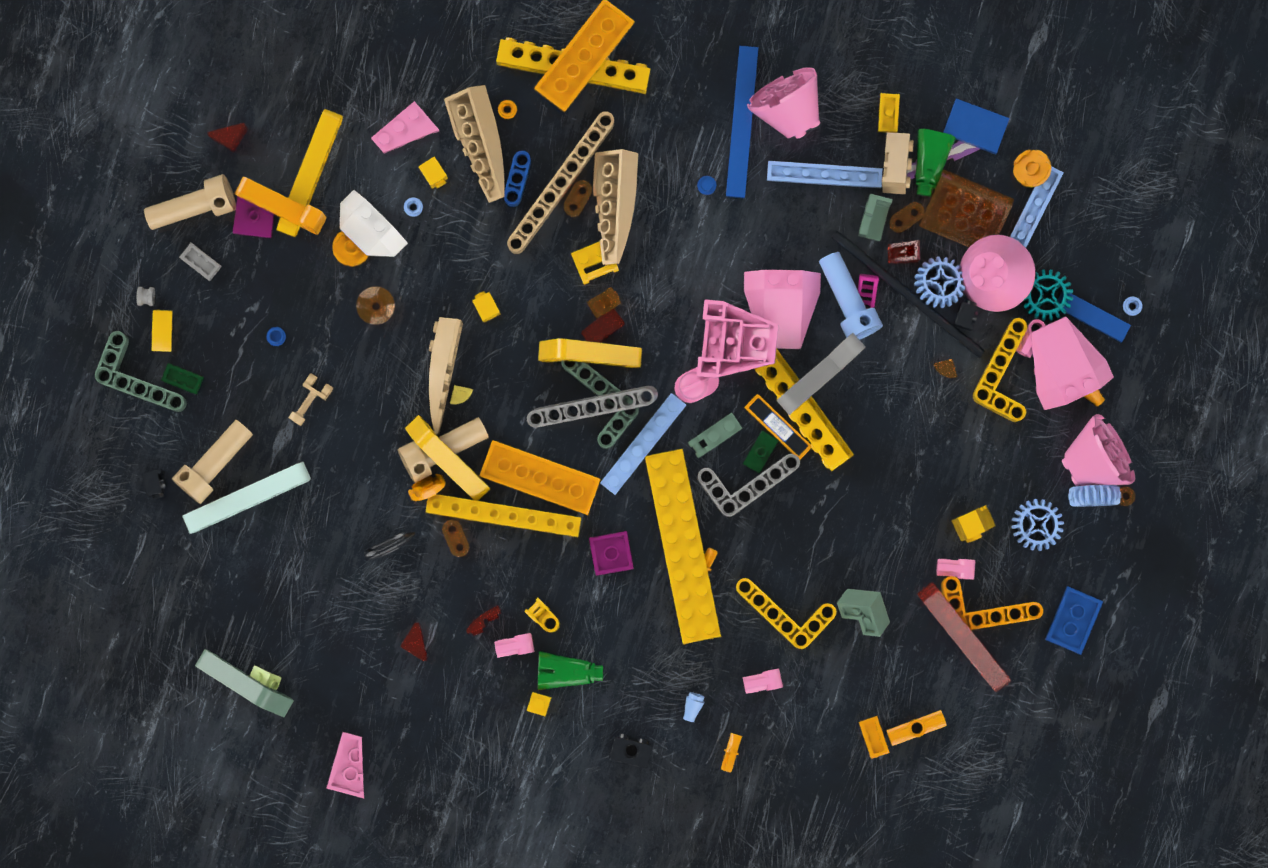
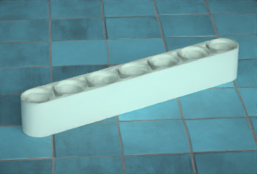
M300 462L193 510L182 517L189 533L192 534L310 481L311 477L304 462Z

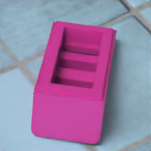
M860 274L857 290L860 296L872 298L871 301L863 300V303L871 305L870 308H874L879 276ZM863 281H869V282H874V285H868V284H862V283H863ZM862 288L873 290V292H861Z

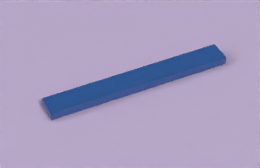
M739 46L726 197L745 198L752 112L748 109L747 104H751L749 99L754 95L758 47Z

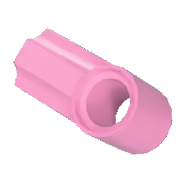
M1038 319L1031 321L1027 325V330L1016 352L1024 357L1031 358L1033 354L1031 341L1032 325L1037 324L1040 328L1045 326L1044 322Z
M938 559L937 576H954L958 579L974 580L975 560Z
M531 633L494 642L497 658L535 652Z
M779 668L764 671L762 674L743 677L746 694L761 690L769 691L783 688Z

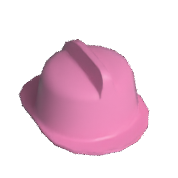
M696 367L678 377L675 382L676 395L684 402H696L712 394L717 389L719 377L697 376Z

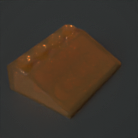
M943 169L919 226L970 247L979 239L1000 234L1014 199Z

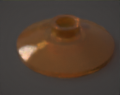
M369 287L359 295L356 307L362 320L372 325H379L391 318L394 313L395 302L390 292L382 287ZM375 303L380 305L378 310L373 309Z

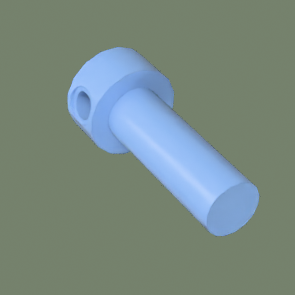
M835 252L822 258L819 264L846 318L840 323L846 338L854 333L860 340L881 329L883 324L875 308L866 309L840 252Z

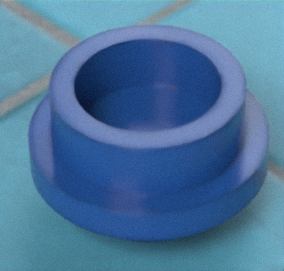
M710 176L700 178L697 184L699 192L703 195L712 194L716 190L714 178Z
M273 327L267 332V341L273 346H280L285 342L286 334L283 329Z

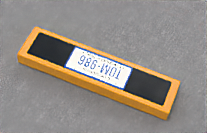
M757 394L744 407L786 449L798 456L799 460L812 448L811 444L760 395Z

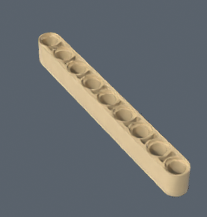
M602 112L598 115L509 237L507 245L512 253L520 254L525 250L613 129L614 117L611 113ZM603 118H609L611 123L608 126H603L600 121ZM592 133H597L600 135V138L597 141H592L589 139V136ZM581 148H586L589 153L587 156L582 157L578 154V151ZM571 163L576 164L578 167L574 172L567 170V166ZM558 179H564L566 181V185L564 187H558L556 185V181ZM548 194L555 196V200L551 203L545 201V196ZM535 210H543L544 215L541 218L534 217L533 213ZM525 225H531L533 230L531 233L526 234L522 231V228ZM514 240H519L522 242L520 248L514 249L511 247V243Z

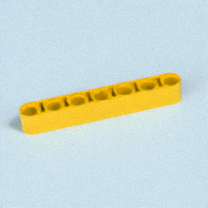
M327 109L323 110L288 197L289 199L305 207L307 204L309 205L342 123V115ZM280 218L277 226V231L296 237L300 226L283 218Z

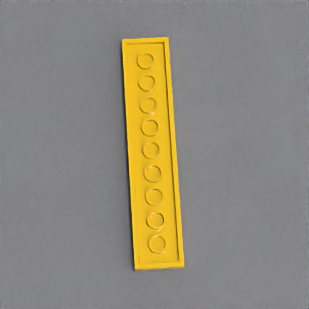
M683 449L645 456L683 644L721 637Z

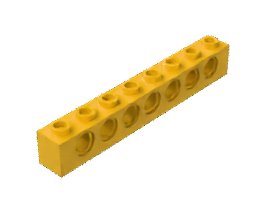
M513 38L501 39L496 63L499 66L545 74L552 66L550 60L553 57L558 58L564 49H561V51L554 50V47L549 45L538 47L535 46V43L524 41V44L518 43ZM521 50L523 55L520 58H515L513 52ZM534 54L542 56L538 62L533 61L531 57ZM608 57L588 83L646 94L650 68L641 63L631 65L628 64V61L620 59L617 62L610 61ZM609 68H614L616 70V74L614 76H608L606 74V70ZM627 72H633L635 77L632 80H628L624 75Z
M777 348L775 364L755 368V371L765 379L768 389L776 394L777 399L786 392L782 388V382L788 385L789 390L799 381V378ZM771 367L777 370V375L771 373ZM812 396L790 415L788 414L790 419L800 427L801 434L811 442L812 449L822 457V462L826 468H830L833 471L854 455ZM805 413H807V414L810 415V417H811V421H810V422H808V421L805 420V418H804V414H805ZM816 429L821 430L822 437L816 435ZM827 444L833 447V453L827 450Z
M437 494L428 498L426 513L579 537L581 517Z

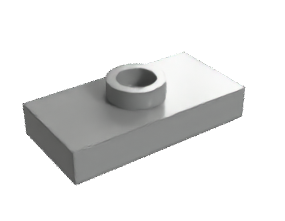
M192 243L189 244L179 257L209 281L212 280L222 267Z

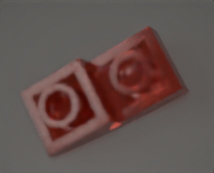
M613 308L585 328L581 334L587 342L601 343L610 334L623 327L625 322Z
M496 606L480 615L466 630L467 634L472 633L475 636L483 633V628L486 627L484 620L487 619L490 622L498 619V614L502 613L500 607Z

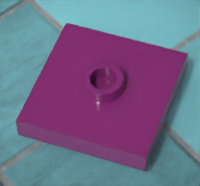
M238 196L233 234L271 238L274 214Z
M627 531L589 538L596 576L634 569Z

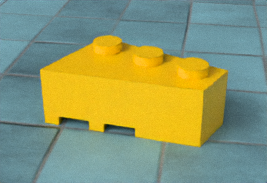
M987 505L952 520L960 540H966L967 543L981 538V533L996 526Z

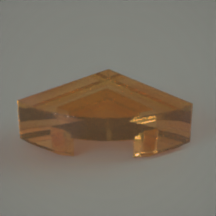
M953 359L933 364L936 371L942 376L957 378Z

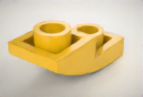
M153 310L152 351L171 352L173 311Z

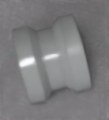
M138 287L137 305L148 304L149 306H154L155 288L149 287L144 289L143 287Z

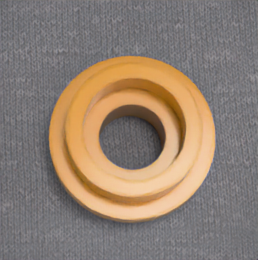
M504 100L498 106V113L504 119H511L517 113V106L511 100ZM505 107H510L511 112L505 113Z

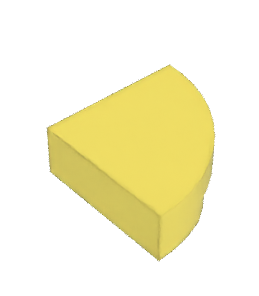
M454 385L450 404L457 405L465 402L471 396L473 389Z

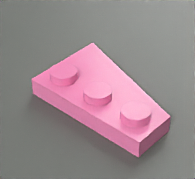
M414 101L371 139L383 153H387L409 142L439 132V129Z
M342 732L327 789L364 798L362 737Z

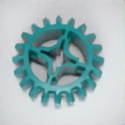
M1051 269L1049 270V275H1045V270H1042V276L1035 272L1036 279L1033 288L1037 289L1040 297L1034 304L1030 292L1023 300L1028 301L1024 305L1025 309L1031 307L1028 314L1031 315L1034 311L1036 312L1035 319L1041 314L1042 321H1045L1046 315H1049V320L1053 321V314L1059 319V311L1066 314L1067 311L1063 307H1071L1066 301H1073V297L1067 296V294L1073 293V289H1066L1071 286V283L1067 282L1064 284L1066 276L1059 279L1060 272H1057L1055 276H1052L1053 270ZM1045 280L1056 282L1050 287H1044L1042 284H1039V282ZM1059 287L1062 288L1064 294L1061 304L1054 296ZM1043 291L1046 293L1052 291V300L1049 298L1043 299ZM1045 303H1050L1052 306H1055L1056 308L1052 310H1042L1039 307Z

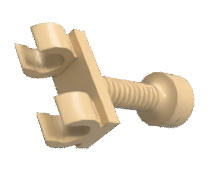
M312 373L303 383V387L310 390L308 397L304 400L303 405L300 406L298 411H292L288 417L300 426L305 421L303 414H305L314 398L319 396L326 401L333 390V387L329 384L324 386L321 393L314 389L312 386L317 377Z

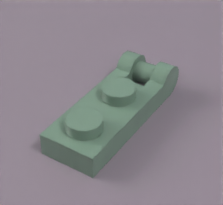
M730 413L690 440L688 444L696 451L695 455L699 459L743 428L734 415ZM704 440L707 446L702 448L699 442Z

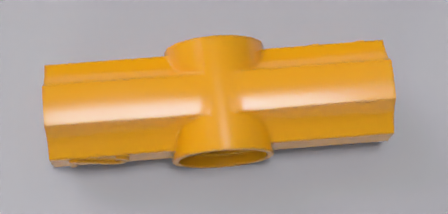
M939 710L886 731L891 745L894 746L910 739L921 737L926 733L947 725L942 711ZM918 722L921 725V731L915 734L912 731V725Z

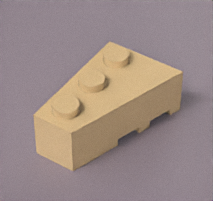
M887 132L884 174L882 177L883 193L906 194V188H910L911 177H907V171L912 168V159L909 158V152H913L914 140H910V134Z

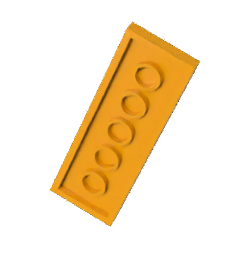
M602 0L538 82L534 90L565 112L635 21L609 1Z
M494 440L491 442L479 475L482 478L588 515L601 480L600 478Z

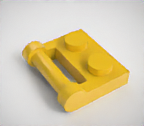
M600 242L571 253L584 285L588 284L592 279L612 271L614 273L619 271L617 264H611L590 273H585L584 269L602 262Z

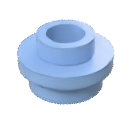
M412 197L405 201L404 211L407 215L415 217L421 214L423 204L418 198ZM412 204L417 205V209L414 211L410 209Z
M1128 297L1123 303V310L1126 314L1135 316L1141 312L1142 302L1137 297ZM1130 303L1135 304L1134 310L1129 308Z

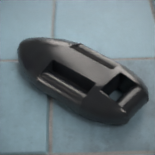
M402 532L377 545H373L364 552L365 559L375 560L401 548L415 536V532Z

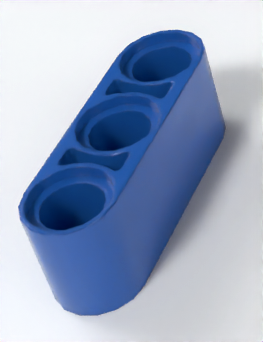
M519 151L513 157L504 191L505 203L510 207H516L520 204L531 166L530 155L525 151ZM519 157H526L528 159L525 165H519L517 160ZM515 175L523 177V180L518 184L512 181ZM515 193L518 195L516 201L510 202L507 199L508 195Z

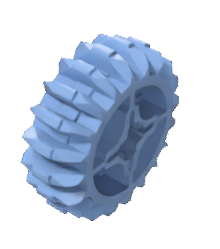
M937 257L935 261L930 258L928 263L924 262L922 264L923 268H918L919 274L915 275V279L919 281H916L914 286L920 287L916 290V293H922L921 300L925 297L928 299L926 305L932 301L933 307H936L938 303L941 308L945 307V303L950 307L952 301L957 303L958 297L961 298L963 296L962 291L965 290L966 286L961 284L963 282V278L960 277L962 271L958 272L960 265L953 266L954 260L947 263V257L943 261H941L940 257ZM936 269L935 277L926 280L927 273ZM944 270L947 271L952 277L947 276L944 273ZM938 279L944 282L942 286L937 283ZM955 285L954 291L945 296L946 287ZM929 288H933L937 295L932 293Z
M1117 485L1076 486L1069 489L1068 497L1070 505L1074 507L1110 506L1120 503L1121 492L1120 487Z
M1037 499L1033 500V505L1030 501H1026L1027 508L1024 505H1020L1019 507L1022 512L1017 510L1014 512L1019 518H1012V521L1017 522V525H1012L1011 528L1018 529V532L1013 533V535L1018 536L1020 534L1021 537L1017 542L1020 543L1025 540L1024 548L1030 543V550H1034L1037 545L1038 551H1042V544L1045 549H1049L1048 542L1055 545L1056 542L1053 538H1061L1056 533L1063 532V529L1058 528V525H1063L1064 521L1058 522L1057 518L1062 517V514L1055 515L1058 508L1055 507L1051 510V502L1044 506L1045 500L1043 499L1040 501V505H1038ZM1040 509L1045 511L1046 514L1038 518L1034 514L1032 515L1030 510ZM1025 516L1030 524L1026 532L1023 530V519ZM1049 518H1051L1053 524L1050 534L1046 528V522ZM1034 520L1036 522L1043 520L1040 524L1041 530L1039 528L1033 529L1035 526ZM1034 532H1038L1045 539L1035 541L1030 539L1029 536Z

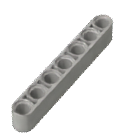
M644 386L539 407L527 415V422L531 427H542L648 406L657 399L658 392L653 386ZM644 391H648L651 393V400H647L644 398ZM626 395H630L633 398L632 404L626 402ZM608 398L614 401V407L607 405ZM589 402L596 405V411L589 409ZM570 406L577 408V415L571 413ZM552 410L559 412V418L552 416ZM534 413L541 416L540 422L534 420Z

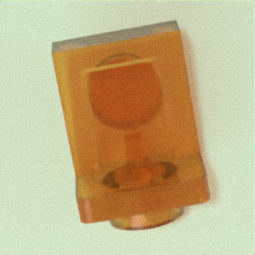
M612 287L587 302L596 318L612 311L621 303L618 294Z

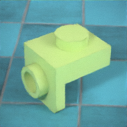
M254 665L250 674L252 678L269 688L277 690L281 677Z

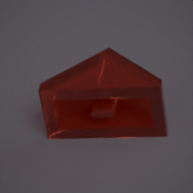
M245 123L207 133L210 139L235 152L248 128Z
M920 240L888 244V263H918L920 261Z
M418 622L413 625L400 647L420 660L427 661L428 657L422 630Z

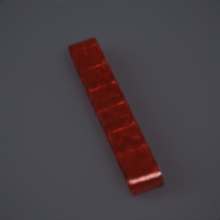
M933 582L917 593L922 602L996 693L1011 682L1006 672Z

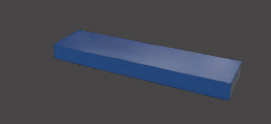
M1063 291L1057 299L1060 304L1064 297ZM1067 294V296L1073 297V301H1066L1071 305L1070 308L1063 307L1067 311L1066 314L1119 342H1123L1131 326L1130 324L1073 294Z

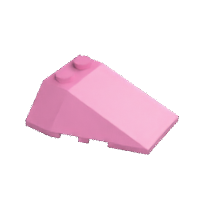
M758 270L744 272V293L751 314L779 325L776 348L801 349L820 295L821 273L803 270Z
M704 301L703 319L706 322L702 357L698 358L697 376L718 378L775 364L779 325L724 301Z
M1066 316L1031 332L1036 393L1044 410L1067 405L1102 388L1114 378L1106 359Z

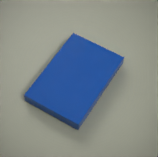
M955 99L943 133L955 136V140L996 155L1010 118Z
M1067 586L1045 640L1081 655L1103 601Z

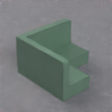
M874 194L869 195L858 236L875 241L881 240L892 199Z
M847 589L837 602L841 617L859 620L863 635L880 637L890 623L881 592Z

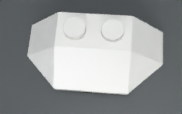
M355 190L340 203V230L367 256L395 257L408 244L399 232Z

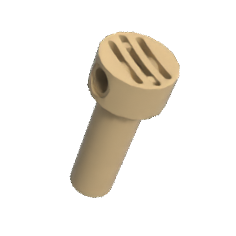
M221 174L206 179L204 181V189L144 209V214L150 229L154 230L211 210L216 216L235 211L236 202L226 176Z
M478 417L439 438L457 454L489 437ZM414 441L398 449L401 460L414 483L432 475L430 467L436 463Z
M235 420L191 469L184 465L172 480L191 498L202 504L213 491L209 483L253 434L238 420Z

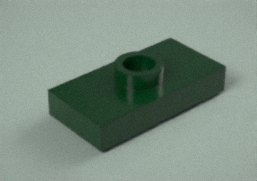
M168 363L161 381L197 395L204 377Z
M762 431L743 465L760 473L779 440Z

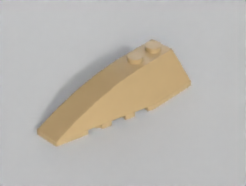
M485 85L469 87L445 98L444 101L455 137L461 141L465 156H469L472 162L471 168L473 172L478 174L480 178L478 182L490 203L504 197V168L500 138Z
M621 149L595 153L593 194L597 197L595 209L596 213L599 214L600 223L597 225L598 231L601 232L602 236L600 248L603 265L619 264L626 246L636 197L638 153Z
M439 317L438 322L435 321L433 333H436L435 340H431L429 351L432 352L429 371L430 412L433 430L438 436L440 434L463 323L459 319Z

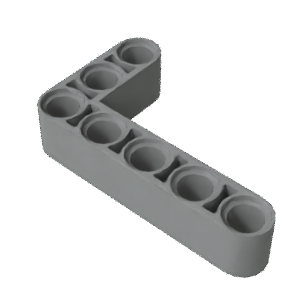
M852 333L776 401L790 415L848 365L866 346Z
M795 454L786 455L732 495H730L714 471L709 468H703L699 471L698 481L724 516L731 517L796 471L800 465V460ZM786 459H795L796 466L794 468L787 467ZM771 470H779L781 473L780 478H771ZM709 472L712 476L711 481L703 482L701 474ZM758 480L765 483V489L762 491L755 488V482ZM716 487L721 488L723 491V495L720 498H716L712 494V490ZM747 492L750 495L749 501L742 502L739 499V494ZM726 503L733 504L734 511L732 513L724 511L723 507Z

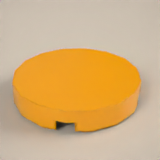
M1026 150L1015 159L1013 174L1023 186L1036 187L1043 184L1049 178L1052 170L1051 162L1047 155L1040 150Z
M342 231L334 238L333 254L343 265L358 266L368 258Z
M436 474L434 478L428 476L414 483L412 490L409 489L408 493L414 501L424 500L441 491L446 482L440 474Z

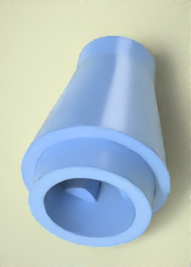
M690 692L689 696H686L684 720L689 722L695 721L696 716L705 703L703 701L704 696L694 692Z

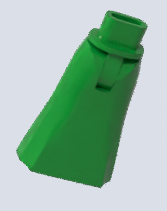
M929 129L918 130L917 194L931 197L955 142V136Z
M539 651L538 690L585 685L603 680L602 665H595V663Z

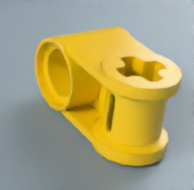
M539 598L536 599V602L529 609L525 610V613L545 631L553 633L559 629L560 622L558 618ZM550 618L556 621V626L553 629L546 627V621Z

